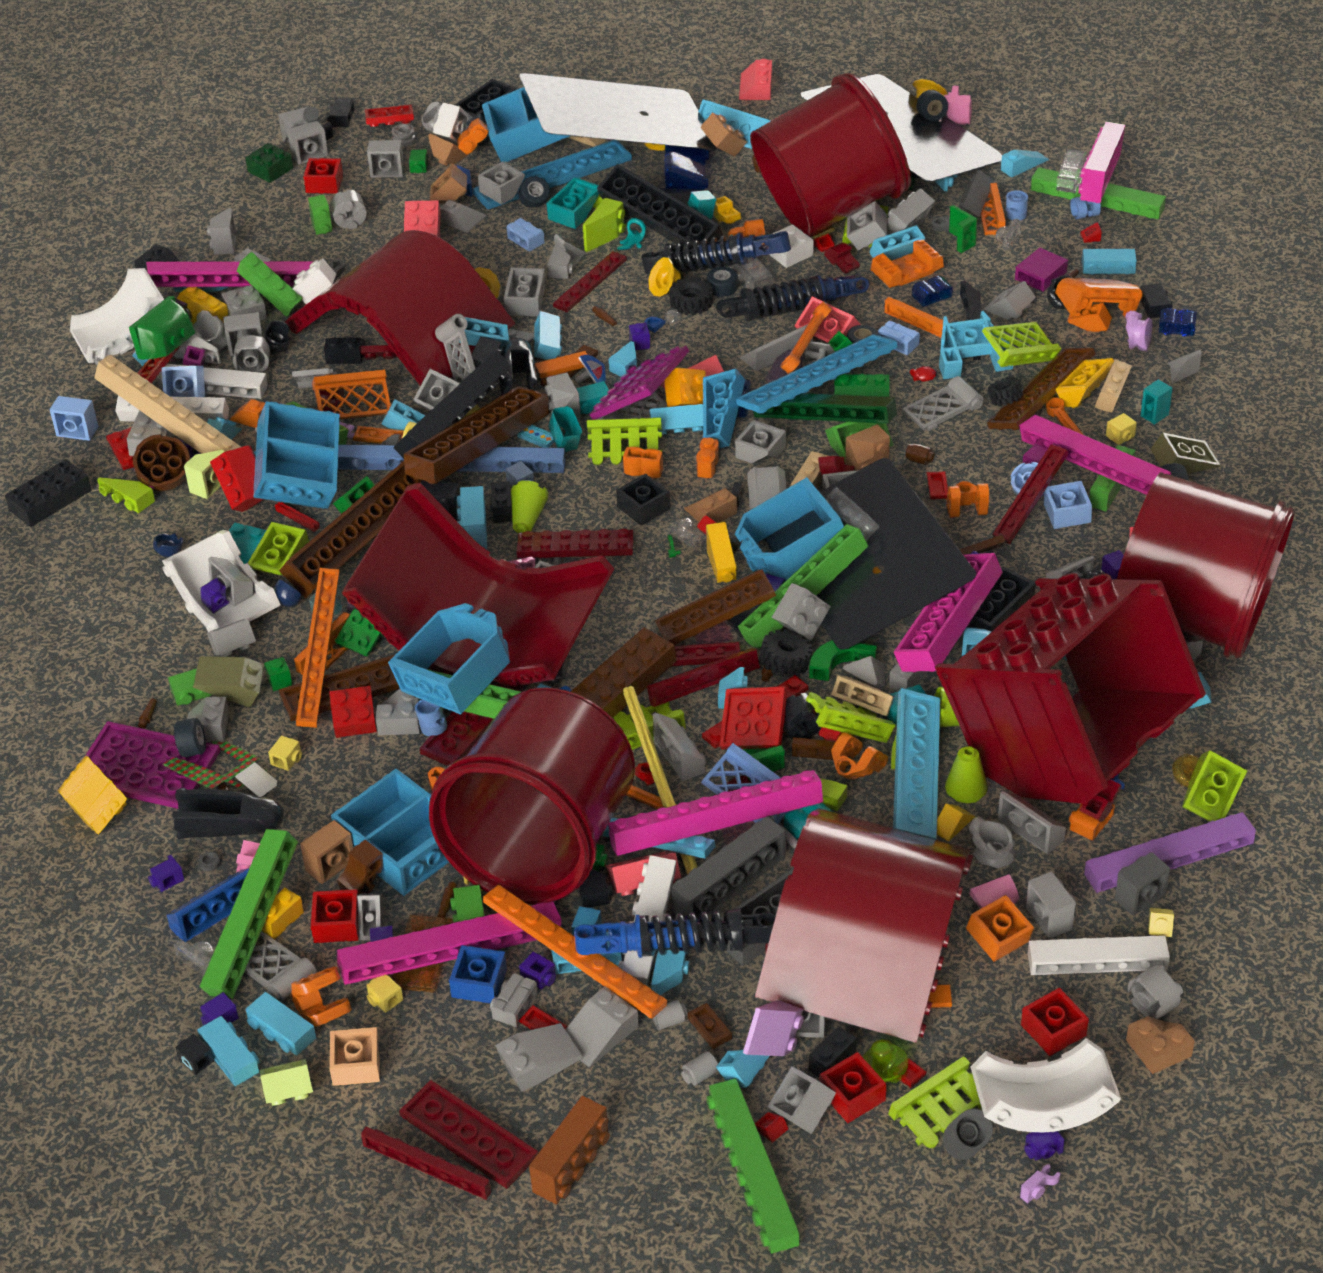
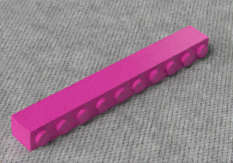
M314 261L264 263L289 286H294L297 274L302 270L307 271L310 268V264ZM147 262V273L156 287L252 286L237 272L240 262Z
M1037 415L1019 425L1022 441L1031 445L1036 443L1047 449L1051 444L1067 449L1069 454L1065 460L1146 495L1160 472L1171 475L1170 471Z
M814 770L803 771L800 774L783 776L777 780L764 781L753 786H744L738 790L721 792L718 795L702 797L691 802H682L672 807L659 808L648 813H639L636 816L625 819L620 818L608 824L611 846L618 856L822 803L821 779Z
M553 901L531 906L561 927V918ZM496 913L338 949L337 966L344 985L457 959L461 945L497 950L536 941L537 939L501 914Z

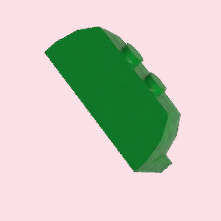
M174 296L165 298L128 327L137 357L141 360L165 357L195 334L189 315L181 305L176 303Z

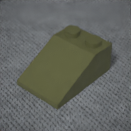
M1162 433L1151 448L1160 466L1171 463L1181 464L1186 468L1187 474L1221 466L1206 441Z
M200 656L193 688L218 697H226L229 701L251 707L259 694L264 664L246 657Z

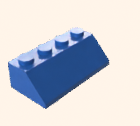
M249 868L230 875L227 879L212 886L204 893L166 915L170 929L183 943L230 915Z

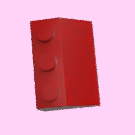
M250 445L225 451L210 461L231 509L240 512L247 511L263 500L253 497L256 456Z

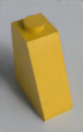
M726 523L706 525L707 554L717 583H727L736 580V564Z

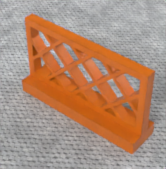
M385 370L315 376L313 378L312 388L315 392L318 410L323 411V408L327 405L334 410L333 413L340 414L339 419L383 415L387 413L391 406ZM382 384L383 391L380 395L372 390L374 385ZM356 387H362L367 391L363 396H360L354 390ZM344 388L349 393L343 398L336 393L338 389ZM326 390L331 395L325 400L320 396L319 391ZM369 392L377 397L373 404L365 399ZM351 394L359 399L355 406L347 401ZM333 396L342 401L337 408L329 403ZM381 400L386 404L387 409L380 410L375 404ZM363 402L370 408L368 411H361L357 407ZM343 404L352 408L350 413H343L339 409Z

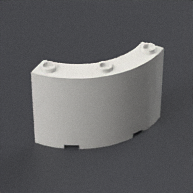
M145 268L128 269L122 287L109 302L91 312L72 315L70 332L87 362L94 363L97 357L104 359L108 355L113 356L119 353L122 355L131 350L134 344L128 327L162 302L164 298Z
M221 530L162 561L164 564L163 571L167 577L172 579L186 602V609L190 614L194 613L205 625L208 632L241 619H248L250 622L281 605L274 589L263 581L258 582L257 575L249 564H243L239 558L241 552L233 540L230 531ZM211 556L228 559L233 565H237L245 576H249L253 581V595L236 606L229 602L228 605L214 614L201 602L200 589L210 582L208 558Z
M1087 1038L1073 1049L1062 1054V1058L1051 1062L1043 1060L1027 1062V1065H1019L985 1051L971 1066L984 1117L994 1123L1015 1130L1054 1132L1073 1128L1104 1114L1117 1104L1121 1097L1104 1050Z

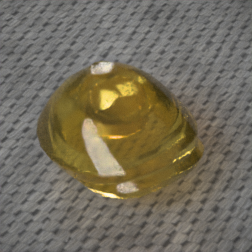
M1182 754L1173 762V776L1180 785L1188 788L1192 773L1199 760L1198 757L1191 754Z

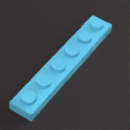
M612 818L610 822L617 820V818ZM608 826L602 836L610 837ZM691 836L653 847L705 859L715 848V840L703 836Z

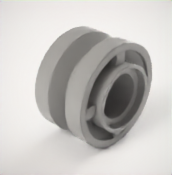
M398 124L392 128L393 140H401L402 147L410 146L415 142L414 127L412 125Z

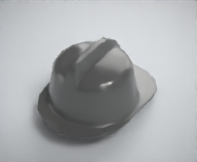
M968 1109L964 1111L945 1129L943 1134L945 1149L953 1158L959 1160H967L973 1157L991 1139L993 1133L992 1122L984 1117L981 1110Z

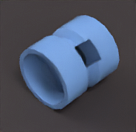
M1020 190L1008 192L1005 216L1008 219L1019 221L1026 218L1027 193Z
M1080 197L1072 198L1070 202L1071 213L1073 216H1077L1074 217L1075 219L1100 214V203L1080 200Z
M423 699L417 702L415 712L422 733L426 736L442 734L447 728L443 707Z

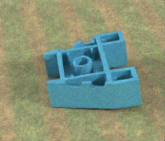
M981 311L980 319L949 323L947 317H944L939 369L943 379H950L956 376L961 377L963 363L961 358L989 354L995 372L1013 369V366L1000 367L997 361L1000 357L982 332L984 327L994 326L984 311Z

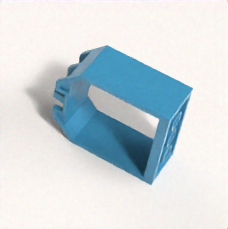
M806 477L743 514L735 536L739 542L742 541L740 548L752 572L762 569L765 575L767 573L783 578L784 582H786L833 538L844 525L838 514ZM812 510L824 522V525L776 553L762 552L758 546L759 541Z
M466 603L438 611L388 662L401 691L462 714L510 662L508 643L503 639L501 627L497 625L496 614L483 609H479L476 613L472 614L470 612L474 609L473 606ZM469 638L476 643L482 644L451 678L427 670L453 642Z

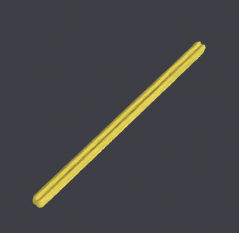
M625 687L623 694L663 807L675 806L676 804L634 687ZM680 853L688 875L692 869L698 867L694 856Z

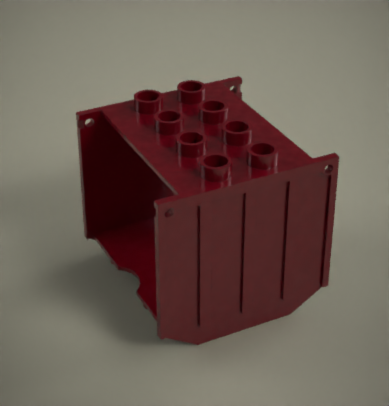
M1075 573L1064 575L1058 579L1039 578L1035 581V584L1040 587V591L954 664L938 663L935 666V670L968 746L977 749L980 754L986 778H990L1020 797L1086 804L1099 792L1108 787L1107 781L1113 779L1130 764V760L1138 753L1137 749L1149 738H1157L1174 723V719L1179 714L1185 712L1206 695L1162 580L1111 579L1109 574H1100L1091 579H1079L1078 574ZM1064 656L1067 659L1078 689H1080L1073 697H1071L1066 682H1062L1060 677L1062 675L1061 670L1050 669Z

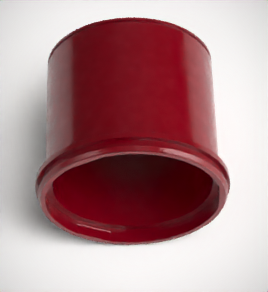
M852 73L835 76L832 79L830 88L752 131L750 134L751 147L756 163L771 195L791 225H794L808 237L843 220L874 201L877 202L886 196L894 199L899 198L908 190L911 184L908 161L889 117L869 87Z
M1160 472L1152 483L1135 522L1121 562L1117 580H1162L1183 633L1224 647L1223 655L1227 658H1230L1231 655H1234L1236 659L1242 658L1253 636L1272 587L1290 534L1295 510L1291 506L1289 508L1285 507L1286 503L1283 501H1279L1276 508Z
M547 687L529 689L518 693L503 706L468 754L447 766L436 780L429 802V821L438 847L450 864L462 876L474 885H480V889L486 892H490L497 885H500L526 904L548 903L567 896L583 884L590 874L596 858V845L633 783L635 759L631 745L623 730L607 712L578 694Z

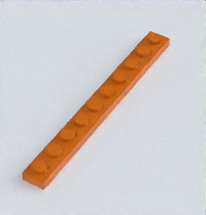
M319 569L296 726L317 728L339 580V569Z
M497 885L483 896V903L597 982L606 986L652 1019L667 1006V1000L601 954H578L575 947V937L502 886Z

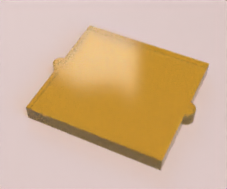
M829 226L810 236V238L814 240L835 231L834 227Z

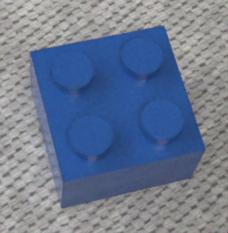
M461 945L449 979L451 997L491 1004L492 999L499 995L507 971L505 952Z

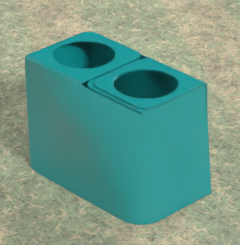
M571 407L554 408L548 427L557 448H565V452L577 449L582 429ZM560 427L564 428L566 431V434L564 436L561 432Z

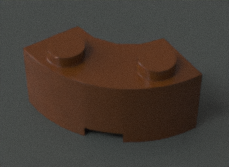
M363 840L349 852L347 867L337 878L340 890L357 889L358 895L371 893L375 887L373 881L377 873L382 871L383 854L367 840Z

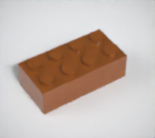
M584 1096L580 1097L529 1165L533 1193L556 1205L561 1198L565 1199L569 1195L572 1183L575 1180H580L586 1164L594 1161L599 1146H604L609 1139V1120L605 1106Z

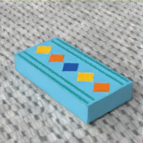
M533 425L517 434L518 438L542 448H549L555 442L551 432Z

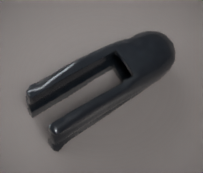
M512 338L505 343L502 356L512 366L507 370L509 374L500 382V397L508 393L512 388L513 373H526L527 389L536 391L535 384L538 379L531 346L523 338Z
M180 788L175 792L179 811L172 812V818L178 839L265 833L266 829H277L284 819V810L281 804L274 799L207 788L191 790Z

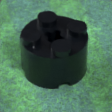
M801 693L802 696L798 697L792 695L786 699L783 729L792 740L793 738L811 739L822 728L816 723L820 714L815 711L811 703L806 701L809 695L807 693Z

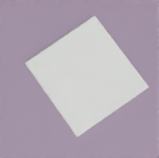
M255 762L235 776L258 797H262L277 786V780Z

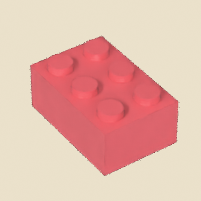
M405 201L404 232L418 230L440 238L441 211L439 201Z

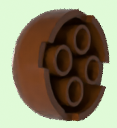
M162 434L150 436L136 447L133 457L135 474L141 483L152 488V490L169 491L175 489L187 478L184 465L190 460L189 452L186 446L175 437L162 436Z

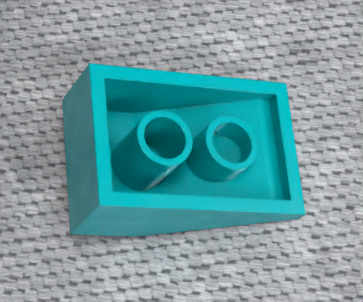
M574 177L546 203L548 220L576 229L585 221L598 198L599 192L597 187L599 185Z
M234 523L229 531L241 552L239 558L243 564H246L266 530Z

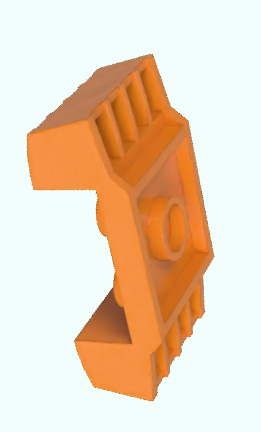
M922 239L913 242V253L891 261L884 253L874 257L870 270L890 288L902 286L931 275L943 268L944 263L943 257Z

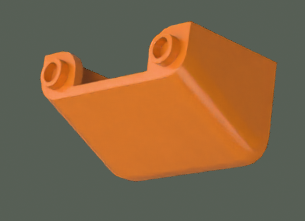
M1064 278L1059 282L1055 291L1071 316H1080V311L1084 308L1090 309L1093 302L1119 303L1118 307L1120 310H1123L1122 314L1125 317L1127 312L1136 311L1143 294L1142 290L1134 284L1114 279Z

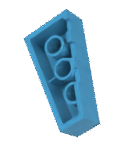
M737 369L703 377V438L717 439L719 448L730 446L739 408L736 398L742 396L745 378Z

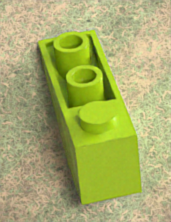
M98 478L100 493L103 496H107L113 492L111 495L112 499L116 503L125 500L124 505L130 511L134 510L140 513L155 502L152 488L139 481Z

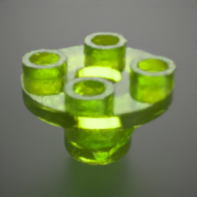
M885 1039L875 1041L871 1048L863 1055L864 1060L884 1082H899L908 1068V1058L905 1051Z

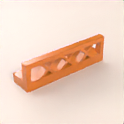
M990 183V193L987 197L990 200L985 202L983 208L988 206L992 210L988 212L982 209L980 214L984 234H1005L1006 221L997 183ZM988 216H990V217H993V218H995V219H993L992 221H989V220H987V219H985V218L988 217ZM993 226L997 230H988L987 228Z
M891 297L885 299L884 313L938 337H942V319Z
M343 612L332 623L328 654H332V657L326 661L325 671L348 650L345 647L333 649L335 639L350 616L346 612ZM307 647L294 658L296 672L302 675Z

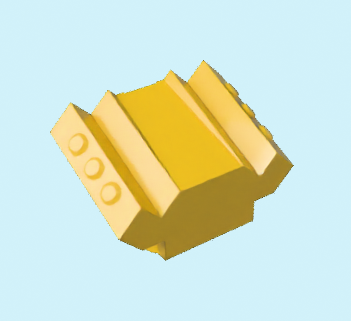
M85 756L78 763L74 771L70 773V776L58 789L60 795L77 815L98 835L112 817L121 813L124 806L127 805L125 802L127 798L117 789L113 782L101 772L88 756Z

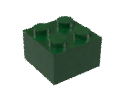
M270 143L265 144L245 157L248 173L269 183L293 169L291 153Z

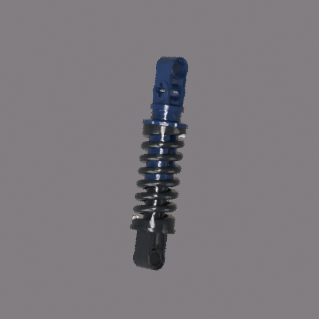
M787 231L762 236H755L753 234L749 237H745L743 233L738 232L735 236L729 235L728 240L721 236L719 242L715 237L711 238L710 243L707 239H703L701 245L698 240H695L693 248L691 243L687 241L684 244V250L681 243L676 245L666 244L664 251L643 254L641 259L645 274H650L652 268L662 257L670 258L673 267L680 273L682 271L689 273L691 270L697 272L699 269L707 270L708 267L711 269L717 266L725 267L726 264L728 266H733L734 264L746 265L749 258L757 259L761 255L785 253L791 250Z
M820 275L809 277L807 280L802 278L798 281L791 280L789 283L782 282L780 285L775 283L771 287L764 285L762 289L755 287L753 291L749 288L741 289L740 297L720 300L716 304V311L725 318L744 315L747 321L760 318V310H762L764 317L769 316L770 308L773 315L778 314V309L783 314L787 312V308L791 312H795L796 306H798L799 310H804L805 304L809 303L812 296L826 303L828 300L835 301L836 297L864 293L869 288V281L861 275L843 276L835 279L832 277L822 279ZM862 280V285L857 288V281ZM729 305L728 311L723 313V306Z

